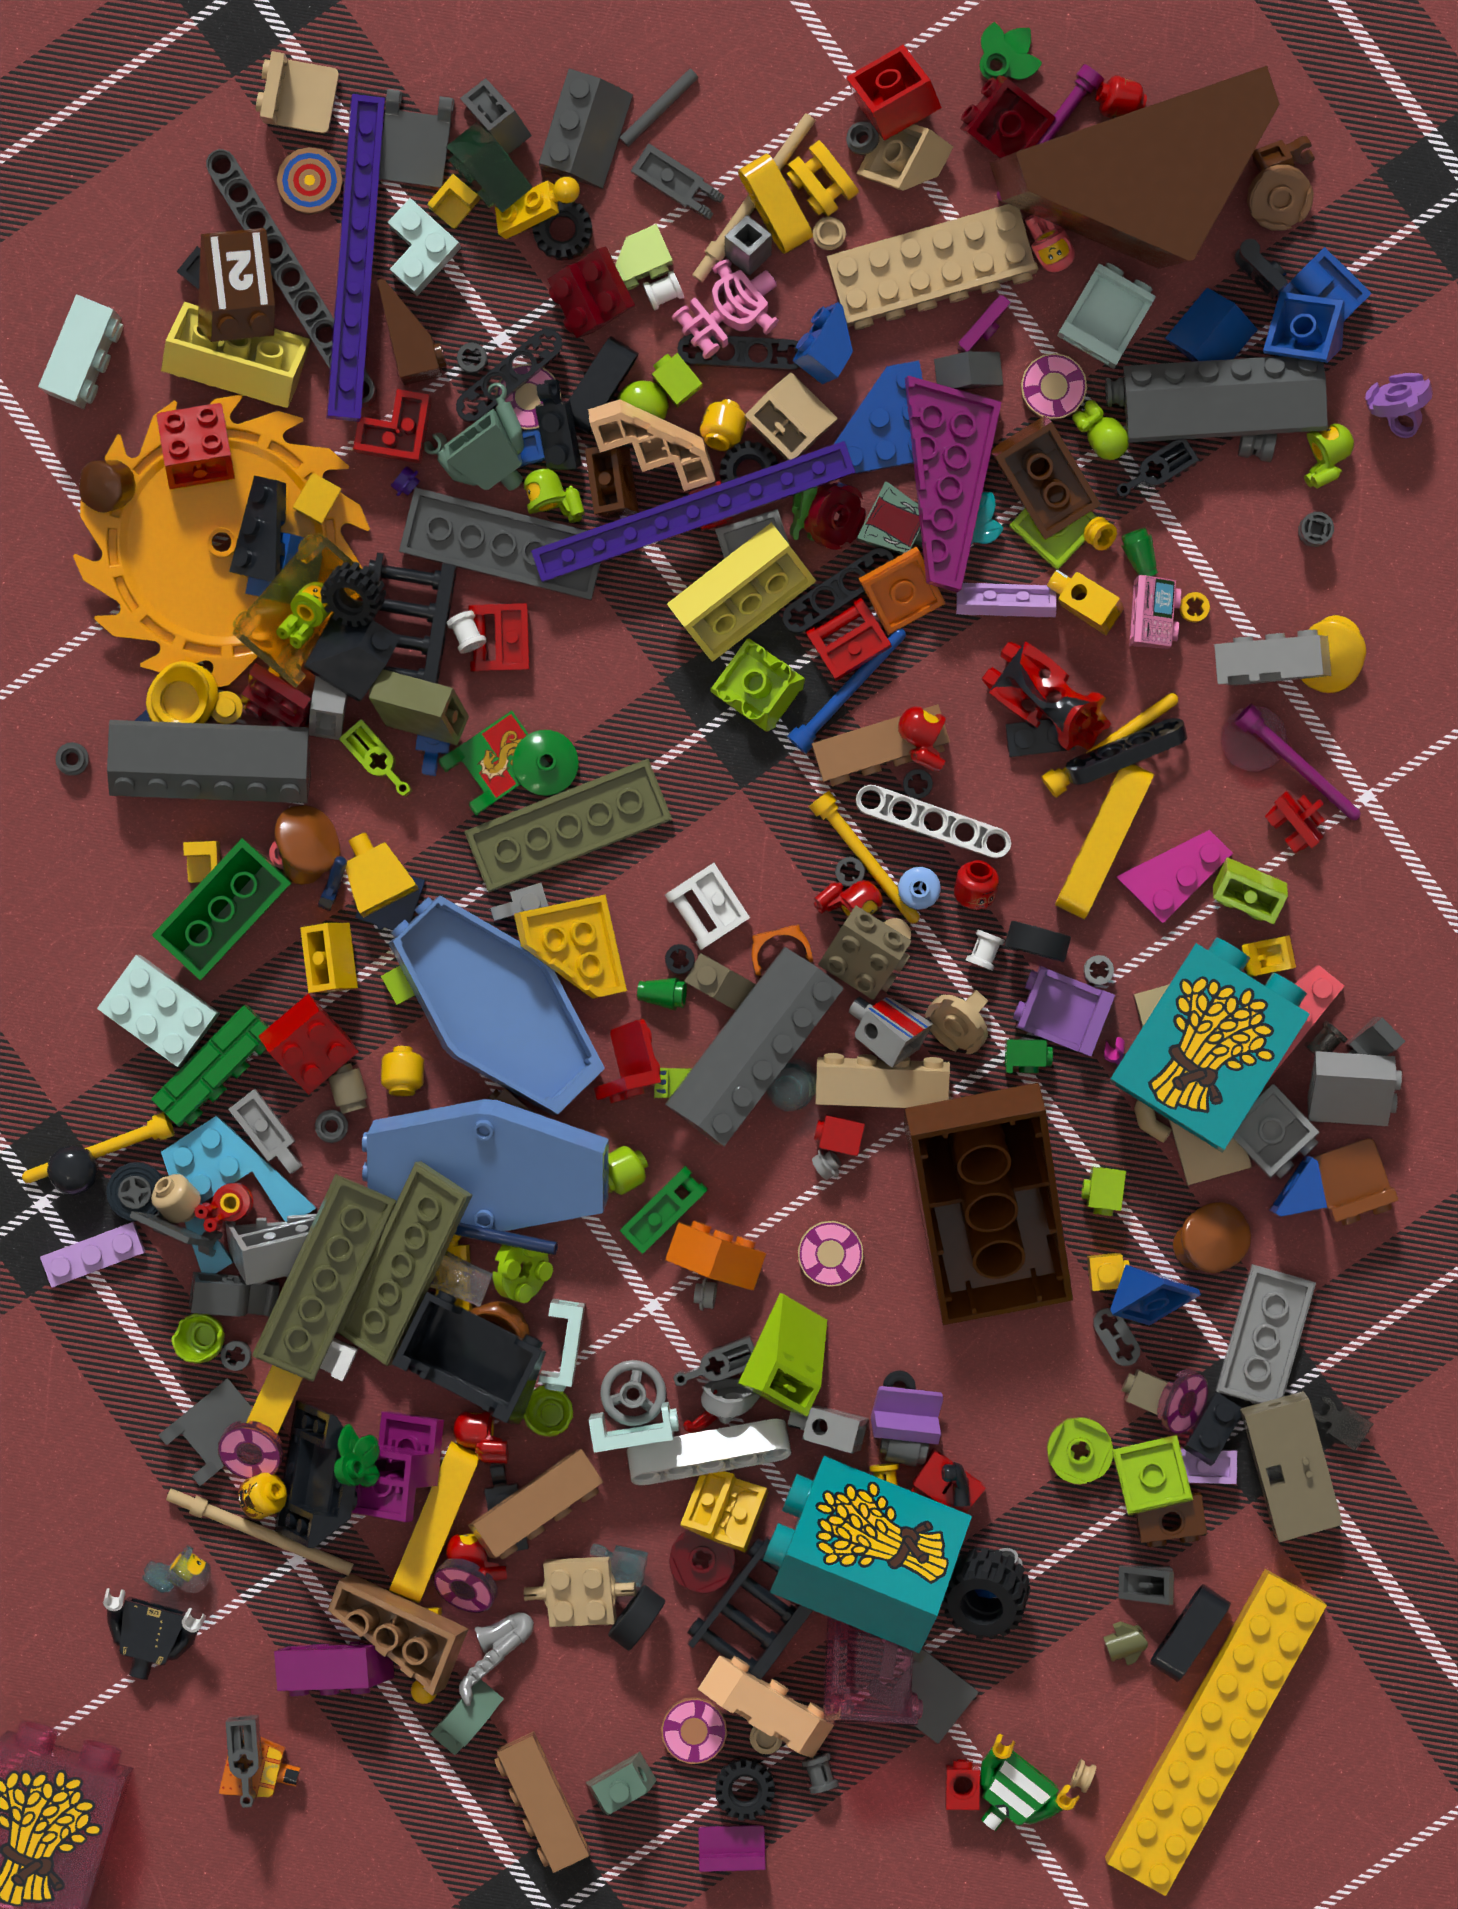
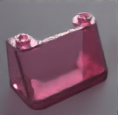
M827 1616L823 1706L825 1721L852 1724L918 1725V1719H921L923 1713L922 1699H918L916 1692H912L913 1651Z

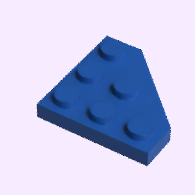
M919 360L887 366L834 444L842 441L846 442L856 472L855 474L914 463L905 378L912 376L923 380Z

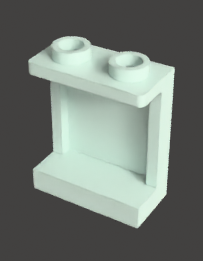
M1107 263L1105 266L1098 264L1057 336L1114 369L1156 296L1151 294L1153 289L1137 279L1132 283L1122 277L1124 272L1121 269Z
M552 1299L550 1302L548 1316L568 1319L560 1373L542 1370L539 1375L538 1382L545 1383V1389L564 1391L566 1386L571 1387L574 1382L586 1303Z
M669 1402L662 1403V1423L607 1431L604 1412L591 1414L589 1426L594 1453L673 1440L674 1431H679L677 1409H670Z

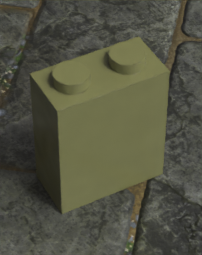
M383 669L369 689V699L386 726L458 745L469 715L453 688Z

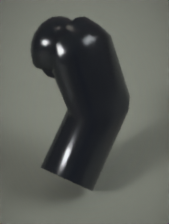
M953 1462L952 1465L945 1464L942 1467L941 1474L945 1482L952 1481L953 1505L970 1506L969 1480L963 1466L957 1462Z

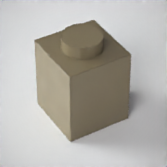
M1136 1369L1134 1375L1130 1373L1127 1375L1121 1391L1126 1393L1124 1397L1126 1402L1163 1417L1176 1386L1140 1369Z

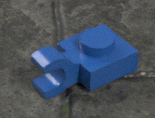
M417 735L415 749L417 751H425L422 765L423 775L436 776L439 753L448 754L450 743Z

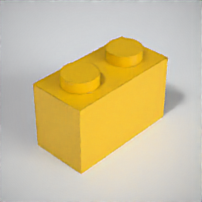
M324 923L301 927L308 993H331L358 988L350 923Z

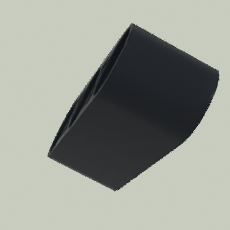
M612 336L605 342L568 400L571 403L575 427L586 434H589L592 430L588 409L607 404L611 401L639 355L638 352Z
M1202 1584L1156 1649L1150 1664L1176 1682L1180 1681L1227 1613L1231 1602Z

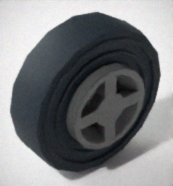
M131 1162L119 1167L110 1176L107 1184V1200L111 1209L119 1217L129 1221H136L130 1218L132 1211L155 1215L158 1210L153 1206L151 1197L154 1187L162 1178V1175L153 1166L143 1162Z

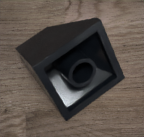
M333 612L303 668L360 702L386 666L401 637L374 620L369 621L364 626L360 623L358 627H352V621L347 626L343 625L342 618L339 617L337 621L332 618Z

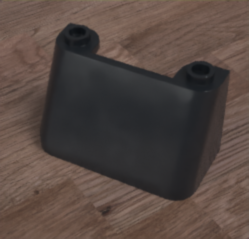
M439 1290L437 1295L427 1292L392 1365L407 1372L409 1370L425 1380L436 1383L482 1407L483 1410L493 1413V1417L505 1423L520 1425L547 1352L541 1348L544 1342L528 1334L521 1338L456 1305L457 1298L442 1290Z

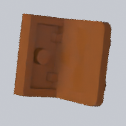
M1366 1138L1313 1157L1319 1164L1331 1221H1341L1342 1226L1361 1220L1360 1214L1372 1210L1374 1215L1393 1209L1391 1203L1399 1201L1395 1188L1390 1187L1374 1140Z

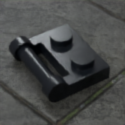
M1246 239L1243 241L1240 249L1237 250L1234 256L1236 265L1273 300L1288 282L1284 278L1286 275L1285 270L1274 260L1269 263L1260 254V245L1256 240Z

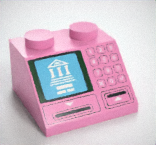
M1138 575L1133 585L1129 646L1169 649L1172 641H1178L1179 622L1173 621L1174 608H1180L1181 589L1176 588V580Z

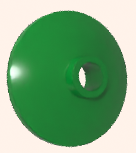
M539 730L528 734L519 742L513 754L512 764L516 779L526 790L536 795L550 796L558 794L569 787L577 774L579 762L576 749L567 737L556 731ZM542 756L551 757L552 765L550 767H543L541 765L540 758Z

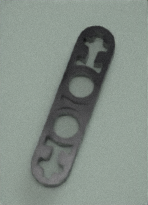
M549 328L538 331L465 391L456 403V411L459 417L465 422L475 423L498 406L496 399L500 395L489 394L487 390L490 379L499 377L506 382V400L558 357L563 348L559 333ZM545 336L547 339L554 337L556 339L553 343L555 350L552 352L548 349L542 351L539 357L543 361L537 364L534 355L527 349L533 346L534 351H537L542 346L540 340L542 337ZM519 356H525L531 360V369L526 374H518L513 370V362ZM482 388L484 395L492 403L486 406L483 400L477 405L479 412L476 415L472 413L465 415L463 413L466 408L464 402L468 399L471 402H475L480 398L476 391Z
M693 334L682 337L677 347L680 357L686 364L691 366L795 371L801 368L796 363L788 364L785 357H777L778 364H771L773 357L771 345H779L777 352L786 353L788 347H795V353L798 352L796 348L798 341L791 339L727 336L728 343L735 349L734 356L727 361L720 360L716 353L711 356L712 360H705L701 352L696 353L695 358H689L688 352H683V347L689 346L690 341L694 337ZM713 336L709 338L713 344L718 343ZM757 344L763 345L768 351L767 358L760 363L753 362L748 354L749 349Z
M876 548L790 604L783 613L784 626L790 632L802 633L864 593L862 585L858 590H847L843 585L844 576L847 573L855 572L862 577L865 575V572L858 567L860 564L864 563L865 568H869L874 563L873 557L875 555H878L880 558L886 556L891 561L894 559L892 553L884 548ZM829 591L833 594L835 602L831 608L821 609L816 605L815 597L819 592ZM809 599L812 609L819 616L813 619L812 613H809L803 618V626L799 627L797 623L791 625L789 623V620L792 618L790 612L795 609L800 613L807 609L803 602Z
M1172 718L1161 721L1071 759L1066 764L1070 782L1076 785L1092 782L1184 743L1188 736L1183 720Z

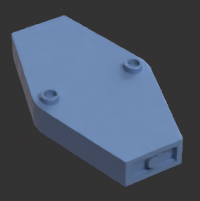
M438 896L432 900L430 897H427L415 909L418 915L410 923L403 920L391 932L395 938L388 944L442 1048L455 1060L552 1116L559 1114L605 1067L555 971L521 947L520 941L446 898Z
M482 1099L377 1119L373 1121L369 1131L363 1133L362 1151L367 1152V1162H364L362 1179L367 1182L368 1188L394 1198L397 1201L415 1162L422 1161L473 1195L460 1223L509 1231L601 1214L608 1201V1138L498 1100Z

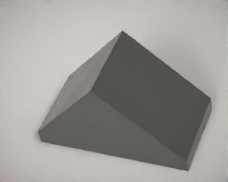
M968 351L934 359L936 384L958 390L1003 386L1000 352Z
M1119 1566V1599L1173 1605L1174 1571L1170 1566Z

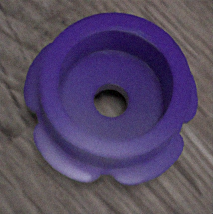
M406 466L394 480L391 487L398 492L397 496H400L402 492L408 496L420 482L416 478L417 470L414 472Z

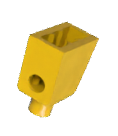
M1056 570L1047 584L1048 588L1060 595L1058 600L1063 608L1105 636L1124 610L1119 597L1079 572H1076L1070 578ZM1080 593L1087 594L1082 600L1075 599Z
M367 833L359 834L348 841L356 857L347 861L346 873L357 909L363 918L419 890L415 881L386 843L373 847Z

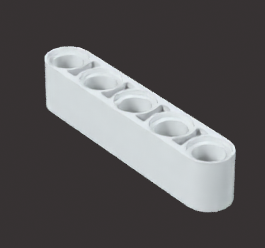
M867 785L861 788L856 795L857 808L865 815L977 854L996 859L1003 857L1011 848L1010 836L1006 831L998 827L876 785ZM874 791L879 795L880 804L877 808L867 809L862 805L861 797L865 792ZM897 802L909 804L911 807L910 817L906 820L895 818L892 812L894 804ZM934 812L941 816L943 822L939 830L930 831L925 827L924 818L928 813ZM966 823L973 828L974 834L970 841L962 842L956 837L955 829L959 824ZM992 834H998L1004 839V849L999 853L991 852L987 848V839Z
M769 1419L675 1436L673 1440L632 1446L627 1449L631 1482L635 1485H650L777 1462L791 1455L786 1422L782 1419Z

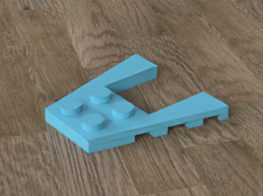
M219 1116L213 1117L161 1151L168 1175L180 1174L187 1178L200 1192V1204L211 1199L215 1192L223 1185L235 1183L253 1172L285 1222H287V1216L306 1215L317 1208ZM195 1216L190 1221L185 1222L186 1228L192 1232L202 1235L206 1231L203 1226L204 1219ZM219 1239L213 1246V1250H216L213 1257L199 1252L198 1245H192L200 1270L203 1273L216 1274L233 1263L232 1258Z

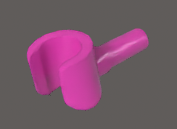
M1116 1037V1049L1110 1047L1108 1041H1106L1104 1057L1107 1061L1116 1063L1119 1066L1124 1058L1125 1042L1122 1038Z

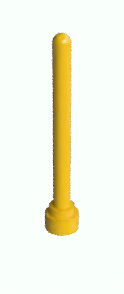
M1174 693L1166 695L1089 751L1140 731L1178 703V696ZM1066 767L1062 770L1058 768L1055 771L1051 769L1041 776L1042 781L1055 798L1067 791L1066 787L1070 784Z
M828 790L808 807L816 817L820 815L823 820L826 818L907 921L912 924L917 923L920 919L919 913L901 901L898 895V887L838 813L837 809L839 807L835 804L837 800Z
M164 1112L152 1116V1120L147 1121L146 1126L85 1149L90 1150L96 1159L151 1137L154 1140L160 1138L162 1141L173 1137L175 1134L170 1118ZM48 1163L25 1171L22 1174L23 1181L25 1183H32L48 1177Z

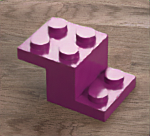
M381 1411L380 1453L377 1461L374 1463L380 1476L373 1486L364 1487L361 1484L356 1486L355 1490L358 1499L352 1513L402 1522L413 1521L416 1488L438 1486L444 1420L392 1411Z

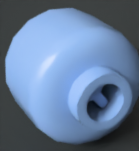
M913 867L901 876L897 886L901 901L909 908L915 910L926 909L932 906L938 900L941 892L940 881L937 875L924 867ZM916 882H920L918 887H913ZM923 883L926 886V891L922 889ZM919 890L922 894H916L914 891Z

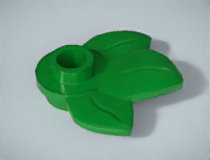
M993 22L983 32L980 43L984 54L981 57L979 67L984 78L987 80L992 77L997 79L1001 75L1006 78L1023 80L1038 71L1042 62L1035 56L1027 54L1031 44L1030 28H1016L1004 34L1000 26ZM997 60L1002 64V69L993 71L990 68V63Z
M346 1424L338 1439V1449L341 1458L335 1462V1476L344 1485L357 1486L361 1484L364 1487L373 1486L380 1476L377 1467L374 1465L380 1453L378 1440L373 1435L363 1436L359 1439L351 1424Z

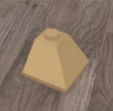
M913 124L885 141L879 134L877 147L872 152L866 154L856 174L904 191L938 177L953 146L932 130Z

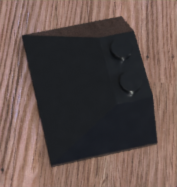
M296 1401L283 1475V1483L287 1490V1501L283 1509L277 1513L274 1531L307 1548H315L351 1519V1513L357 1505L358 1496L355 1490L356 1486L341 1484L334 1473L335 1462L341 1458L338 1449V1439L343 1425L335 1415L303 1401Z

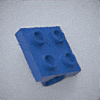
M1325 247L1280 291L1344 300V321L1372 294Z

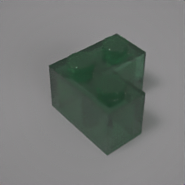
M477 122L446 146L452 154L449 162L469 183L475 181L481 190L477 194L488 208L494 205L503 213L533 188L497 140Z

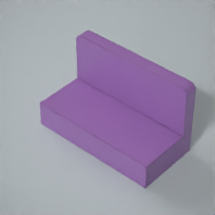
M880 1386L871 1413L874 1437L939 1444L941 1430L938 1417L943 1402V1394L941 1392Z

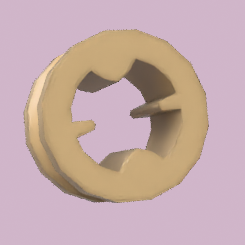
M1081 1759L1071 1778V1788L1074 1789L1078 1786L1081 1788V1792L1086 1793L1093 1780L1096 1765L1086 1766L1085 1761Z

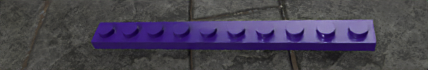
M352 94L350 100L327 419L360 422L384 97Z
M842 441L531 550L540 579L542 582H546L850 476L856 472L846 442Z

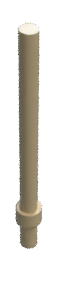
M806 113L773 159L780 172L816 122L813 117ZM749 194L715 242L711 241L704 251L706 256L692 274L698 281L703 283L715 264L724 259L725 235L746 215L750 216L755 209Z
M172 1488L167 1495L166 1501L190 1510L189 1514L198 1518L205 1516L347 1576L350 1575L353 1563L317 1548H307L276 1531L208 1504L209 1500L198 1495L194 1498Z

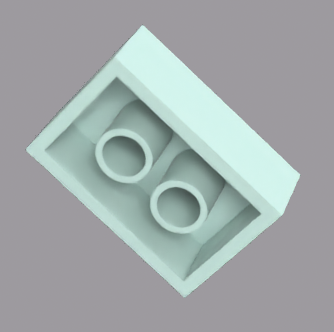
M76 294L38 387L50 396L85 409L86 404H91L97 394L98 385H95L99 372L104 373L109 365L111 355L107 353L112 342L117 343L123 330V324L120 323L122 318L113 309Z
M135 955L97 1008L177 1067L183 1066L220 1015L219 1011L141 955Z

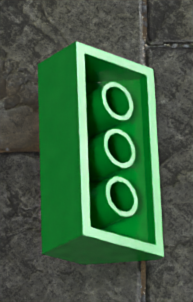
M241 838L152 936L199 980H202L293 882L259 851Z

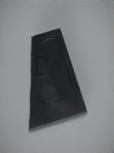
M254 475L229 572L284 585V573L280 572V557L285 556V544L281 543V526L286 521V483Z

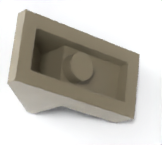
M702 953L698 956L684 981L735 1011L756 985Z

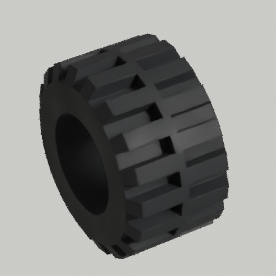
M982 1548L981 1552H977L976 1549L968 1551L967 1555L961 1554L957 1558L942 1601V1607L945 1608L944 1614L947 1619H953L951 1624L956 1629L961 1627L963 1629L962 1633L968 1636L972 1633L976 1634V1638L983 1639L984 1636H988L989 1639H997L998 1634L1004 1637L1010 1633V1629L1015 1630L1022 1619L1030 1594V1586H1028L1030 1580L1027 1574H1023L1024 1567L1021 1564L1016 1565L1014 1563L1015 1558L1011 1555L1008 1557L1003 1556V1551L996 1549L994 1553L990 1552L989 1548ZM975 1589L987 1590L998 1598L978 1597Z

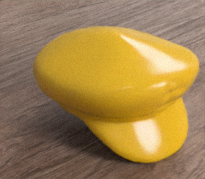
M1339 615L1328 616L1311 626L1308 630H1317L1318 635L1328 636L1331 676L1301 680L1308 687L1319 692L1335 693L1346 689L1358 677L1366 657V644L1359 628L1353 621Z
M180 661L166 666L155 677L147 692L146 709L150 720L154 722L206 723L213 712L218 698L216 680L209 670L203 668L198 663Z

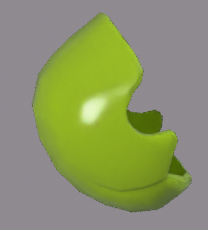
M642 380L632 382L625 386L617 396V400L625 401L663 420L666 417L669 407L666 393L654 382Z
M194 1313L185 1317V1319L179 1321L178 1328L171 1338L176 1355L185 1362L200 1364L211 1361L219 1354L224 1344V1328L220 1321L210 1314Z
M545 1385L539 1386L532 1392L523 1419L527 1427L534 1433L547 1437L557 1436L568 1428L573 1418L572 1402L563 1391L545 1389Z

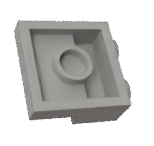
M1273 1084L1256 1099L1232 1138L1270 1179L1275 1175L1281 1179L1294 1167L1291 1160L1299 1152L1305 1156L1319 1143L1315 1139L1319 1135V1131Z

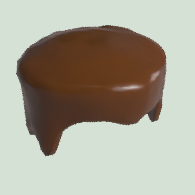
M91 461L81 470L79 481L81 500L95 511L105 513L122 508L135 494L134 474L121 461Z

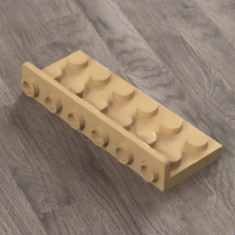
M1010 204L827 256L839 303L844 309L847 327L854 325L855 330L874 325V319L886 316L887 321L906 316V310L916 307L918 312L936 308L937 301L949 298L950 303L962 301L969 298V292L981 289L982 294L990 293L1001 289L1000 283L1013 280L1014 285L1032 280V274L1038 271L1020 209Z

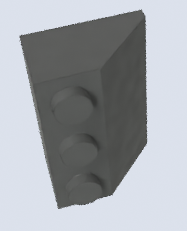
M569 68L539 160L540 169L563 177H571L578 182L603 189L633 94L601 78Z

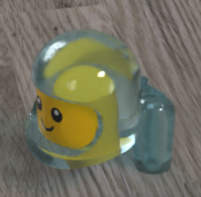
M187 1545L170 1566L159 1562L155 1563L151 1560L144 1569L145 1573L142 1576V1580L161 1593L171 1592L174 1585L187 1593H197L209 1583L212 1575L211 1566L207 1561L193 1554V1548Z

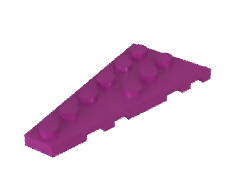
M907 376L905 378L926 584L959 592L962 589L1002 402Z

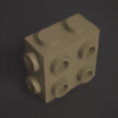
M855 905L818 965L874 1000L881 989L887 992L897 975L892 973L895 969L900 973L910 955L905 953L912 940Z

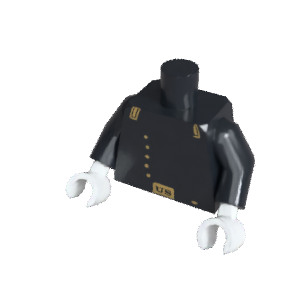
M107 1588L103 1604L107 1609L108 1626L113 1642L120 1646V1654L133 1657L129 1675L135 1678L148 1680L152 1663L165 1665L168 1660L178 1659L194 1644L197 1633L206 1619L205 1614H202L200 1619L193 1618L191 1616L192 1608L185 1612L130 1596L124 1602L125 1590L121 1589L119 1597H113L110 1594V1588Z

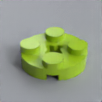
M502 1245L495 1258V1261H499L498 1272L493 1271V1283L495 1289L502 1297L521 1303H528L539 1292L544 1282L551 1278L553 1266L548 1262L549 1258L546 1253Z
M1077 1417L1064 1420L1063 1423L1056 1426L1048 1439L1047 1454L1050 1465L1060 1478L1073 1484H1085L1100 1478L1107 1472L1113 1460V1446L1110 1436L1101 1424L1089 1418ZM1080 1441L1086 1443L1085 1448L1089 1451L1087 1457L1081 1456L1078 1460L1073 1458L1075 1453L1071 1450L1073 1444L1079 1445Z

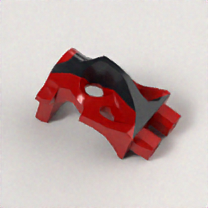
M1008 642L1000 655L1009 663L1006 669L1001 673L992 667L982 677V681L990 689L989 693L1000 704L1031 725L1038 728L1041 724L1039 720L1043 713L1049 717L1056 726L1060 745L1067 751L1076 745L1089 751L1093 747L1098 735L1112 724L1101 711V706L1106 700L1103 695L1096 692L1082 695L1072 690L1066 683L1070 676L1047 655L1027 642H1024L1022 646ZM1044 669L1051 672L1050 677L1047 679L1040 677V672ZM1062 695L1061 699L1056 703L1047 702L1046 698L1048 696ZM1031 700L1035 709L1028 712L1023 708L1022 702Z

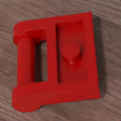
M862 597L855 600L852 607L818 628L811 627L805 631L808 639L835 681H838L892 647ZM860 616L865 623L826 646L822 641Z
M528 604L469 605L468 611L474 612L475 618L473 620L480 635L485 636V638V616L495 615L496 660L486 661V643L480 648L473 650L470 672L530 670Z

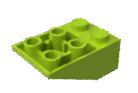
M780 1293L738 1383L783 1409L807 1417L821 1388L827 1319Z

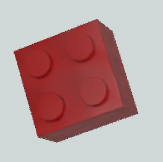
M904 45L899 46L846 77L858 106L884 141L942 108L931 80Z
M309 993L258 1036L269 1054L308 1095L359 1052L349 1036Z

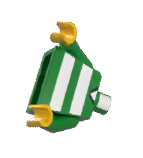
M997 1735L993 1747L981 1763L980 1786L983 1789V1798L992 1804L981 1818L988 1827L997 1831L1007 1817L1018 1826H1021L1023 1823L1031 1825L1049 1819L1063 1810L1073 1809L1080 1796L1069 1798L1066 1795L1071 1788L1070 1785H1065L1057 1794L1059 1791L1058 1786L1013 1750L1015 1741H1012L1011 1745L1005 1746L1000 1743L1003 1735Z

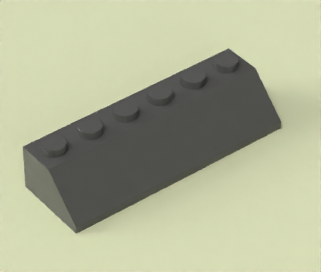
M1275 356L1123 366L1124 410L1128 443L1325 431L1328 428L1326 376L1323 362Z
M110 720L107 758L109 796L308 803L311 781L309 727Z
M784 947L665 1105L714 1144L725 1146L844 988L821 969Z

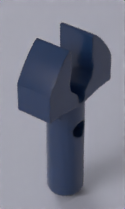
M342 856L335 858L318 903L319 908L331 911L332 905L336 900L347 866V860Z

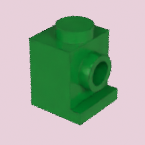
M1005 1039V1073H1013V1066H1019V1073H1039V1067H1052L1053 1048L1047 1047V1040Z

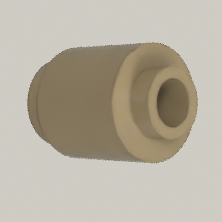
M351 1063L345 1064L328 1078L335 1105L340 1107L341 1114L367 1107L365 1099L368 1096L360 1068L353 1069Z

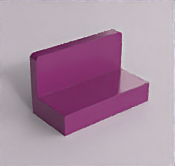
M763 1825L699 1827V1872L766 1870L765 1831Z

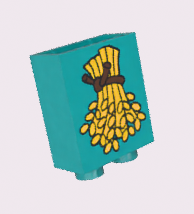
M1216 937L1208 950L1195 943L1113 1073L1110 1083L1223 1153L1310 1014L1299 1007L1307 995L1303 989L1274 972L1264 986L1242 972L1250 957L1228 942Z
M823 1456L814 1479L811 1480L796 1474L782 1511L798 1517L794 1529L777 1523L764 1555L763 1561L779 1567L770 1593L920 1653L938 1616L972 1516Z

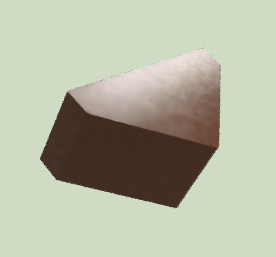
M1264 66L1020 150L990 162V166L1003 202L1161 269L1192 261L1196 257L1280 103L1268 67Z
M1039 1082L905 1108L904 1129L943 1325L1073 1301L1047 1115Z

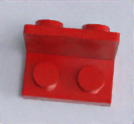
M221 403L157 413L156 417L169 489L235 479Z

